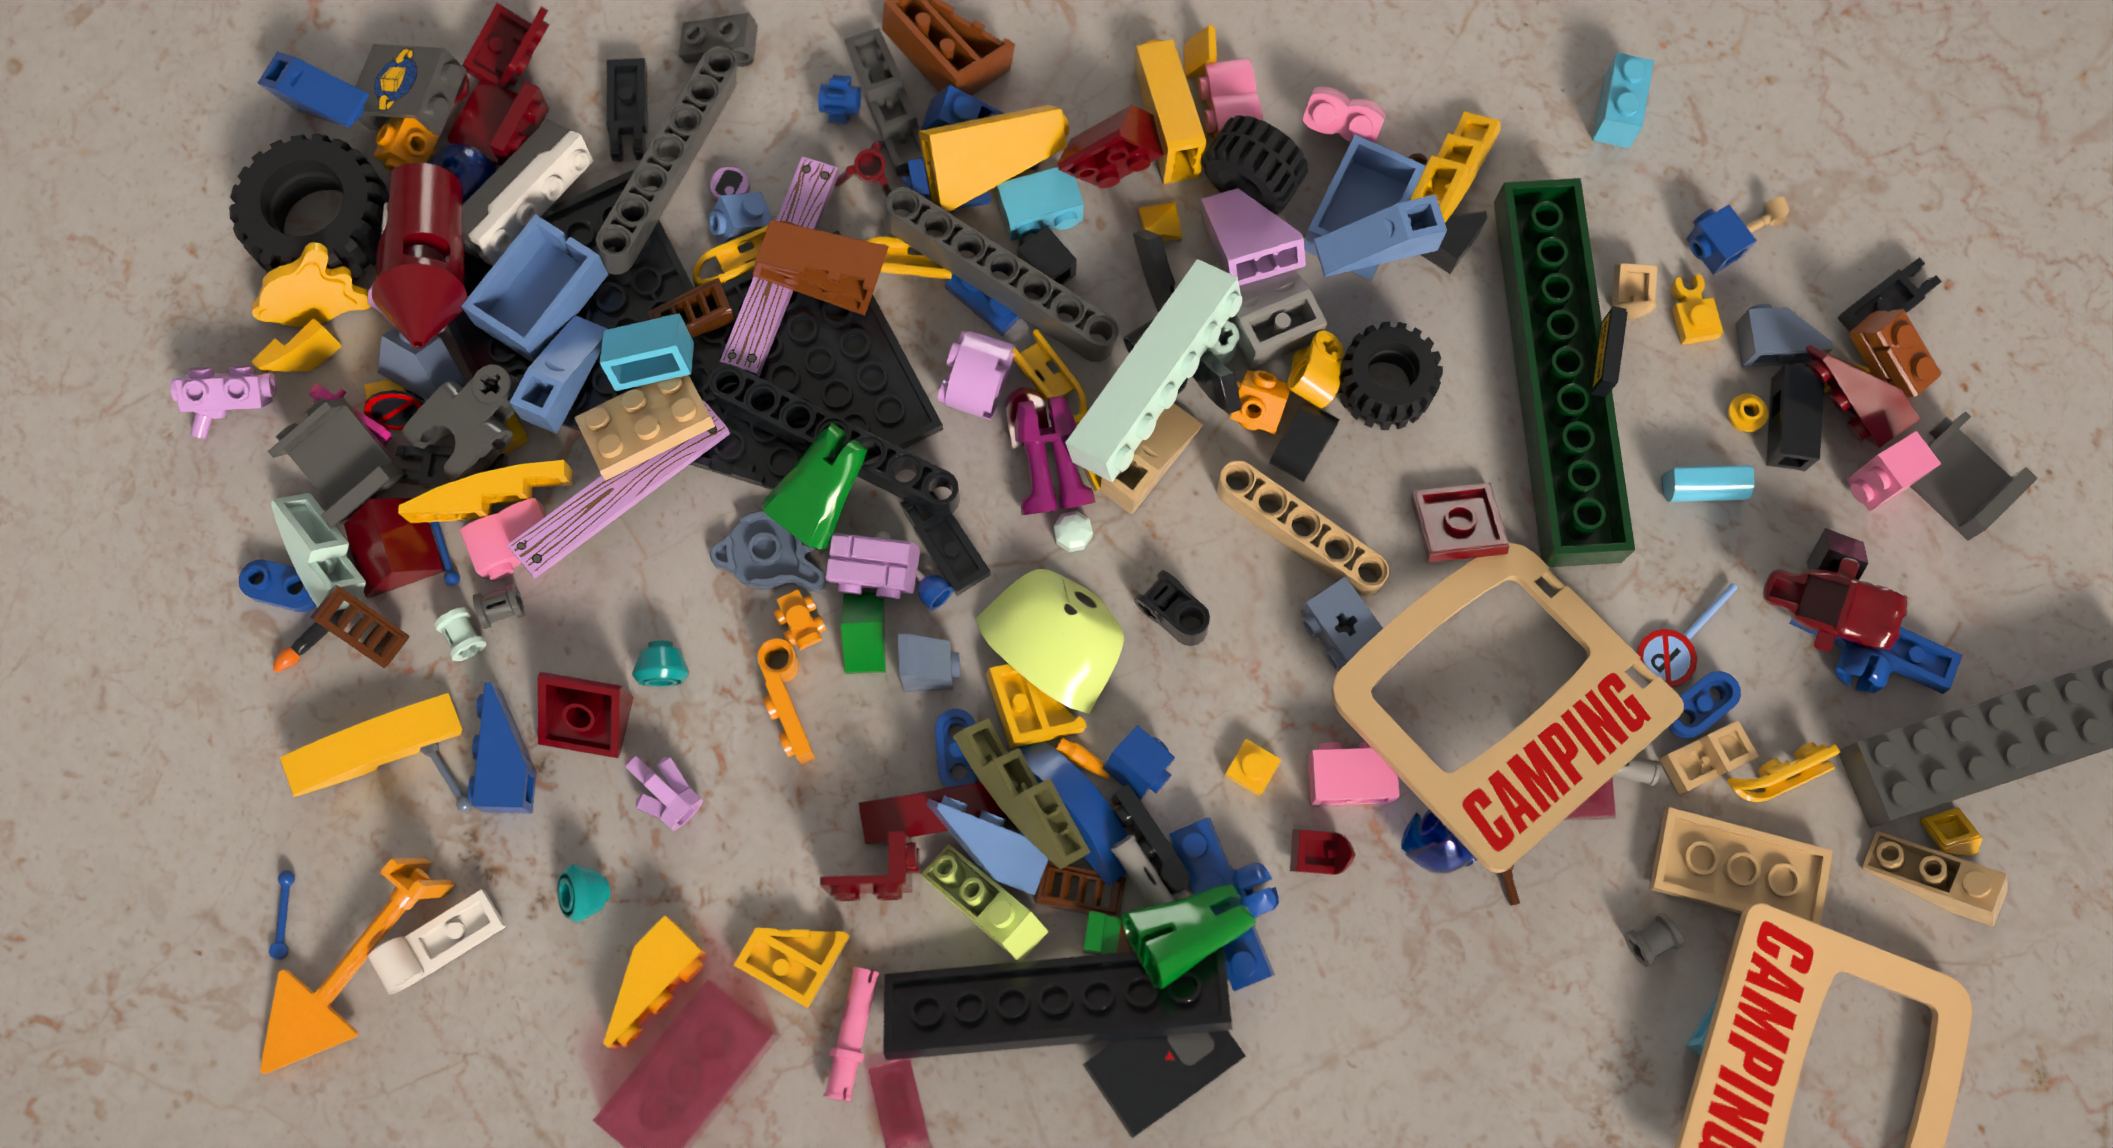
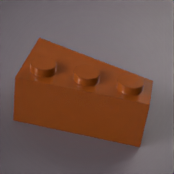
M887 0L884 2L882 31L939 93L951 85L971 96L1010 71L1015 43L1006 38L1001 41L984 31L985 26L974 20L971 23L954 13V7L944 1Z
M770 220L755 261L753 276L865 316L889 246L805 228L788 221Z

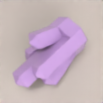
M636 755L629 757L625 767L659 799L657 800L642 794L636 799V808L662 820L674 832L685 825L697 813L703 800L690 788L671 757L662 758L657 765L669 784L668 786Z

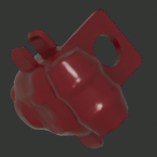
M1843 558L1841 560L1838 572L1810 569L1799 574H1793L1782 569L1774 570L1769 574L1763 589V599L1766 603L1782 607L1799 625L1818 632L1814 646L1825 652L1832 650L1836 637L1857 642L1860 645L1889 651L1900 637V626L1908 612L1906 595L1899 594L1887 587L1856 579L1859 563L1850 558Z

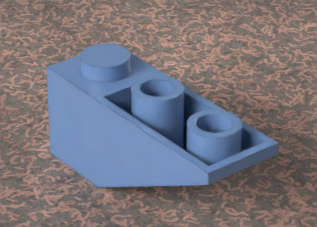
M1431 195L1392 205L1314 239L1313 243L1324 277L1438 251L1447 228L1436 195Z
M576 315L573 316L528 367L509 402L522 420L552 433H558L601 352L604 330H608L607 328Z
M945 795L941 803L928 799L926 805L987 876L1035 895L1048 858L1019 829L1016 833L1003 828L1006 819L983 810L979 818L967 814L965 811L968 804Z

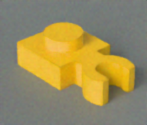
M1696 274L1692 278L1691 285L1693 290H1688L1683 286L1681 277H1677L1671 284L1673 296L1681 302L1676 303L1672 308L1681 345L1719 339L1724 333L1714 297L1702 298L1701 293L1704 290L1705 282L1701 274Z

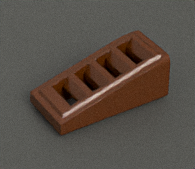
M719 278L706 282L647 312L650 320L685 311L689 321L686 327L691 338L736 322ZM715 300L717 309L710 312L707 302ZM696 306H700L703 316L696 319L692 309Z
M338 585L333 587L310 617L382 668H386L409 639L407 633ZM346 601L349 603V606L333 624L329 619L340 605ZM358 611L363 613L348 633L343 631ZM373 621L376 622L377 625L364 642H359L358 640Z
M1047 861L1040 880L1036 905L1087 915L1089 911L1119 918L1126 878L1121 877L1112 884L1109 907L1104 908L1100 907L1103 887L1106 883L1096 871L1070 865L1059 869L1053 862ZM1055 875L1063 876L1059 898L1051 896ZM1071 878L1079 879L1076 901L1067 899ZM1088 881L1096 882L1092 905L1084 903Z

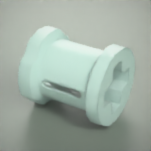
M1227 320L1221 328L1219 341L1213 347H1208L1205 351H1212L1222 364L1229 363L1234 357L1236 351L1235 344L1239 340V330L1236 325Z
M465 607L447 612L434 623L436 630L445 636L451 648L449 654L452 660L456 662L475 656L486 646L484 638L477 636L469 621L471 615Z

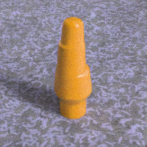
M1063 737L1061 738L1055 749L1076 767H1082L1104 779H1110L1111 775L1103 769L1105 765L1103 761L1079 743H1072Z

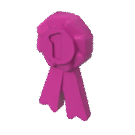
M315 384L310 390L309 396L314 399L313 402L315 403L323 398H326L327 401L343 398L347 392L340 388L334 395L324 387ZM354 409L385 447L391 440L392 434L384 426Z

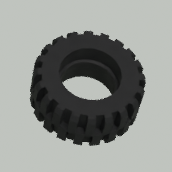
M304 134L290 136L291 141L285 143L280 139L271 143V149L265 153L261 151L256 153L251 158L254 161L249 168L244 166L237 176L241 182L240 185L234 184L230 198L235 204L230 205L229 214L231 221L234 223L233 231L237 239L267 273L279 266L290 264L299 259L304 248L311 242L323 244L327 248L328 263L326 268L347 267L350 269L352 277L356 280L366 274L363 270L369 264L372 266L376 265L377 246L382 233L384 203H389V193L372 165H370L366 157L358 149H352L347 142L338 138L331 141L327 135L312 134V139H307ZM323 190H334L343 193V203L338 215L324 229L305 236L284 234L287 215L300 199L311 193Z

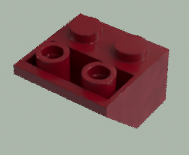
M1130 105L1071 138L1057 163L1058 170L1103 189L1117 185L1120 179L1133 172L1147 169L1151 162L1164 156L1153 114Z

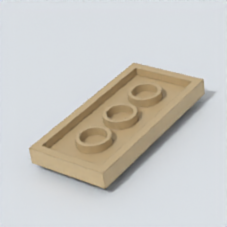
M1668 807L1663 812L1649 890L1742 914L1748 905L1754 903L1767 904L1821 925L1833 850Z

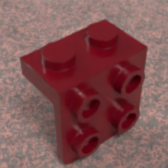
M496 3L462 64L467 69L466 73L479 81L484 80L501 88H505L507 83L515 86L550 25L543 20L548 10L541 6L532 23L501 4Z
M482 80L477 83L448 134V141L454 148L502 166L540 127L549 111V107L540 88L525 81L519 93Z
M906 831L888 832V875L820 877V887L830 896L835 897V901H859L861 893H873L874 896H877V900H901L902 893H912V873H919L920 871L919 848H916V842L910 840Z

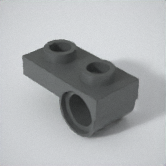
M749 13L683 22L678 56L685 63L699 62L709 48L724 46L731 49L736 55L737 67L750 66L753 64L758 31L756 20Z

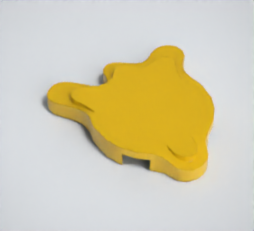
M311 242L304 248L299 259L290 264L279 266L266 274L262 279L263 286L259 295L252 303V314L256 319L263 322L279 323L293 327H305L313 318L322 324L350 310L369 309L371 307L368 305L369 290L352 284V275L349 268L344 266L333 269L326 268L328 263L327 248L323 244Z

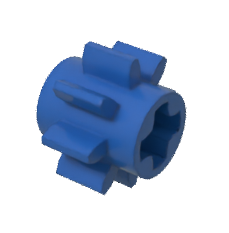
M833 75V78L829 79V84L821 83L818 94L819 112L829 114V123L847 124V120L850 121V115H859L861 88L851 85V76Z

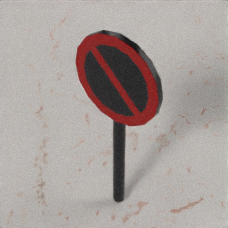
M397 390L381 391L371 395L365 401L364 414L384 426L385 429L403 430L406 423L424 402L408 392Z

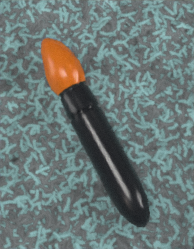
M345 609L337 610L329 621L334 624ZM315 622L291 647L283 649L278 654L273 663V671L278 673L298 663L301 655L311 649L329 631Z

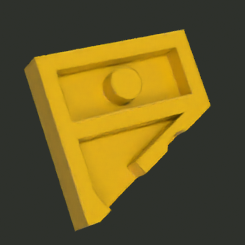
M1009 664L991 667L985 674L1010 749L1083 733L1086 729V722L1081 716L1075 718L1062 703L1049 697Z
M755 928L734 966L809 1008L850 935L843 931L825 932L801 929Z

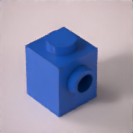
M1729 204L1717 212L1711 208L1698 216L1693 221L1694 229L1686 238L1694 256L1702 260L1713 275L1744 257L1757 241Z
M1137 725L1114 749L1103 769L1123 787L1129 784L1136 796L1141 800L1150 789L1157 794L1171 778L1172 775L1167 769L1175 757L1161 740L1151 737Z

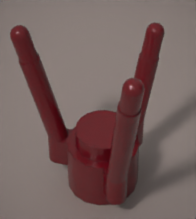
M879 140L872 144L871 149L862 150L858 153L854 165L848 166L838 176L835 186L839 187L852 176H857L860 181L867 184L877 182L887 199L891 189L887 178L884 176L885 160L880 153L884 145L883 142Z

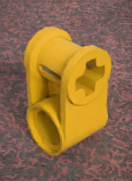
M1321 330L1313 336L1311 344L1306 349L1296 351L1292 357L1287 388L1318 408L1327 406L1339 389V375L1344 350L1336 336L1328 331Z

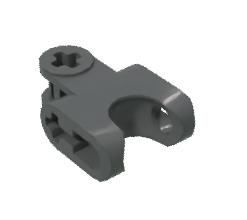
M487 365L479 369L465 387L457 381H448L441 385L409 419L403 428L404 437L413 446L424 449L428 445L434 446L442 438L453 434L456 442L454 452L444 465V472L451 482L485 472L505 451L513 438V433L504 425L515 412L509 403L510 400H507L508 396L512 398L521 380L510 375L507 370L498 365Z

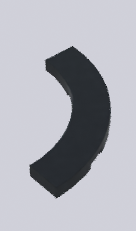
M1144 229L1133 233L1149 291L1159 313L1174 292V285L1176 283L1168 263L1162 237ZM1212 351L1204 352L1200 358L1199 366L1192 377L1205 394L1223 411L1230 414L1241 410L1235 373L1222 364Z

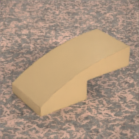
M1738 720L1659 758L1678 794L1681 795L1759 756Z

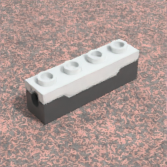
M547 119L462 205V234L464 251L492 266L495 265L535 214L541 217L593 162L581 134L570 131V129Z

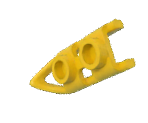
M768 225L705 252L698 259L693 269L694 285L698 287L719 278L721 283L729 282L754 270L755 261ZM751 241L754 248L740 253L737 246ZM716 256L722 274L700 279V273L704 264L710 258Z
M877 236L866 240L889 246L881 268L882 273L952 279L950 271L925 255H909L908 247L911 246L897 237Z
M1036 329L1033 331V336L1037 343L1021 353L1014 348L1012 351L1014 352V361L1047 403L1049 397L1063 395L1066 399L1070 392L1076 390L1080 402L1079 414L1086 411V394L1079 381L1039 330ZM1052 360L1060 369L1056 374H1053L1046 365ZM1036 373H1039L1045 381L1042 382Z
M1809 742L1796 750L1793 755L1796 760L1793 762L1785 761L1781 763L1779 759H1772L1760 767L1758 770L1759 778L1738 779L1730 777L1727 781L1739 797L1751 802L1767 801L1833 770L1835 766L1831 761L1822 762L1838 755L1840 750L1836 744L1827 747L1825 744L1817 746L1814 742ZM1799 773V775L1794 776V777H1792V778H1790V779L1787 780V778H1789V777H1791V776H1793V775ZM1757 788H1762V789H1763L1762 792H1751V791H1748V790L1757 789Z

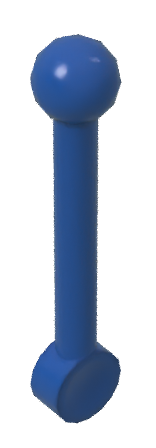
M430 522L446 571L444 581L447 585L455 586L460 581V575L453 569L439 522Z
M289 870L282 871L278 875L281 892L275 943L269 948L270 957L277 960L284 959L289 952L284 939L290 886L295 881V875Z

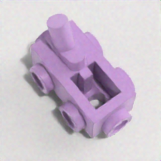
M254 365L229 367V373H214L213 367H197L188 369V375L172 378L170 390L173 400L178 402L179 412L196 413L190 434L197 438L206 439L212 418L226 417L227 410L263 408L273 402L272 397L276 395V380L274 374L269 373V371H255Z

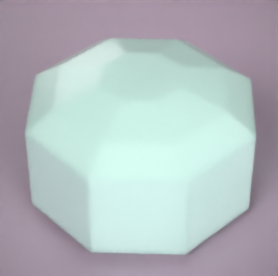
M1078 511L1062 513L1053 526L1056 545L1069 553L1084 550L1093 536L1090 518Z

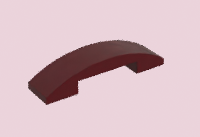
M981 782L858 803L865 844L888 841V832L906 831L909 837L948 831L926 805L928 799L941 803L944 795L968 804L965 813L979 818L983 810L1006 820L1009 818Z

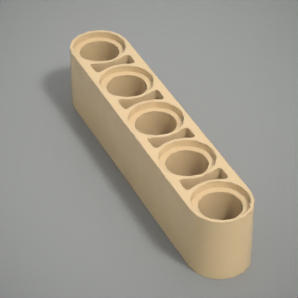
M1232 461L1223 467L1217 483V494L1224 504L1336 582L1346 576L1360 597L1368 598L1380 591L1389 575V566L1381 555L1250 464L1243 461ZM1237 477L1245 483L1246 487L1241 490H1234L1227 485L1226 480ZM1271 500L1277 505L1279 510L1274 513H1267L1260 508L1259 502ZM1297 522L1306 524L1310 528L1311 534L1308 536L1296 534L1293 531L1292 524ZM1329 545L1339 547L1343 551L1344 558L1333 559L1329 557L1325 547ZM1368 568L1376 574L1377 581L1373 583L1364 581L1358 573L1359 569Z

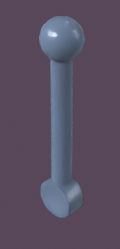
M433 743L421 747V752L431 757L457 799V809L461 812L469 811L472 808V801L469 800L468 796H464L437 753L439 750L438 744Z

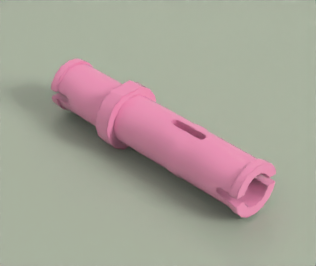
M858 967L852 968L853 973L836 1048H831L829 1055L833 1057L826 1092H824L825 1097L851 1102L858 1063H863L864 1054L861 1053L879 972H870L871 970Z

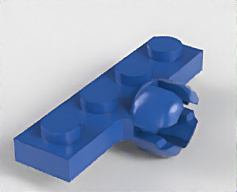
M1791 618L1789 624L1817 636V631L1801 626ZM1900 627V637L1889 651L1860 645L1857 642L1847 641L1836 637L1834 645L1841 652V657L1835 670L1838 679L1844 685L1849 686L1853 675L1859 676L1855 690L1864 693L1880 691L1883 686H1886L1890 673L1893 672L1944 694L1951 689L1962 658V654Z
M1204 818L1170 833L1176 852L1186 867L1185 870L1189 871V880H1191L1189 883L1194 895L1218 886L1234 884L1241 896L1239 905H1246L1255 919L1277 907L1279 898L1276 887H1268L1256 893H1253L1251 889L1272 880L1268 870L1260 863H1251L1240 869H1233L1227 860L1211 818ZM1255 925L1235 940L1224 945L1227 977L1233 991L1240 990L1275 975Z

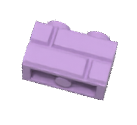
M834 533L832 535L826 581L838 585L837 592L861 595L862 588L877 590L876 597L900 600L901 593L913 594L920 546L909 541Z

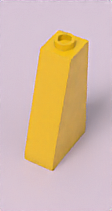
M1154 39L1145 42L1143 45H1137L1134 66L1145 111L1154 116L1164 156L1157 159L1163 185L1200 178L1206 138L1173 39L1165 41Z
M1046 105L918 131L930 201L945 211L950 212L1067 148L1066 136L1069 135V123L1066 115L1062 113V108Z

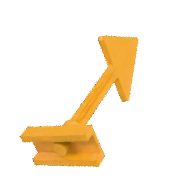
M391 858L380 871L382 875L396 886L389 894L390 900L318 990L314 993L287 969L279 971L260 1067L262 1074L270 1073L358 1036V1031L332 1009V1001L404 911L410 910L418 899L446 898L456 885L451 879L431 880L425 871L432 863L426 858Z

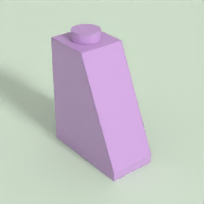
M1233 189L1201 199L1205 229L1225 272L1238 277L1239 286L1306 266L1302 233L1240 189Z

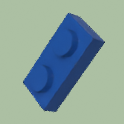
M954 274L952 279H948L945 282V288L1001 336L1021 318L1012 312L1010 308L992 297L990 298Z

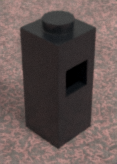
M1795 362L1785 364L1771 378L1766 466L1806 471L1820 459L1824 383L1814 375L1806 363Z

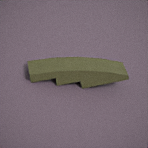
M989 718L962 729L953 735L954 740L972 770L1001 810L1024 836L1059 869L1091 853L1051 779L1049 778L1038 783L1020 748L1008 753Z

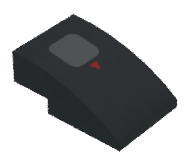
M1229 1031L1116 1040L1082 1065L1131 1138H1134L1246 1057V1055Z

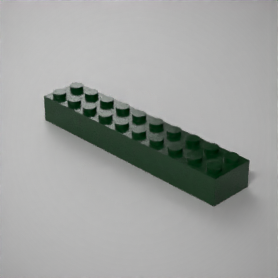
M1581 178L1504 182L1494 201V210L1541 560L1549 567L1622 563L1635 551L1613 394L1611 391L1606 397L1591 395L1602 319Z

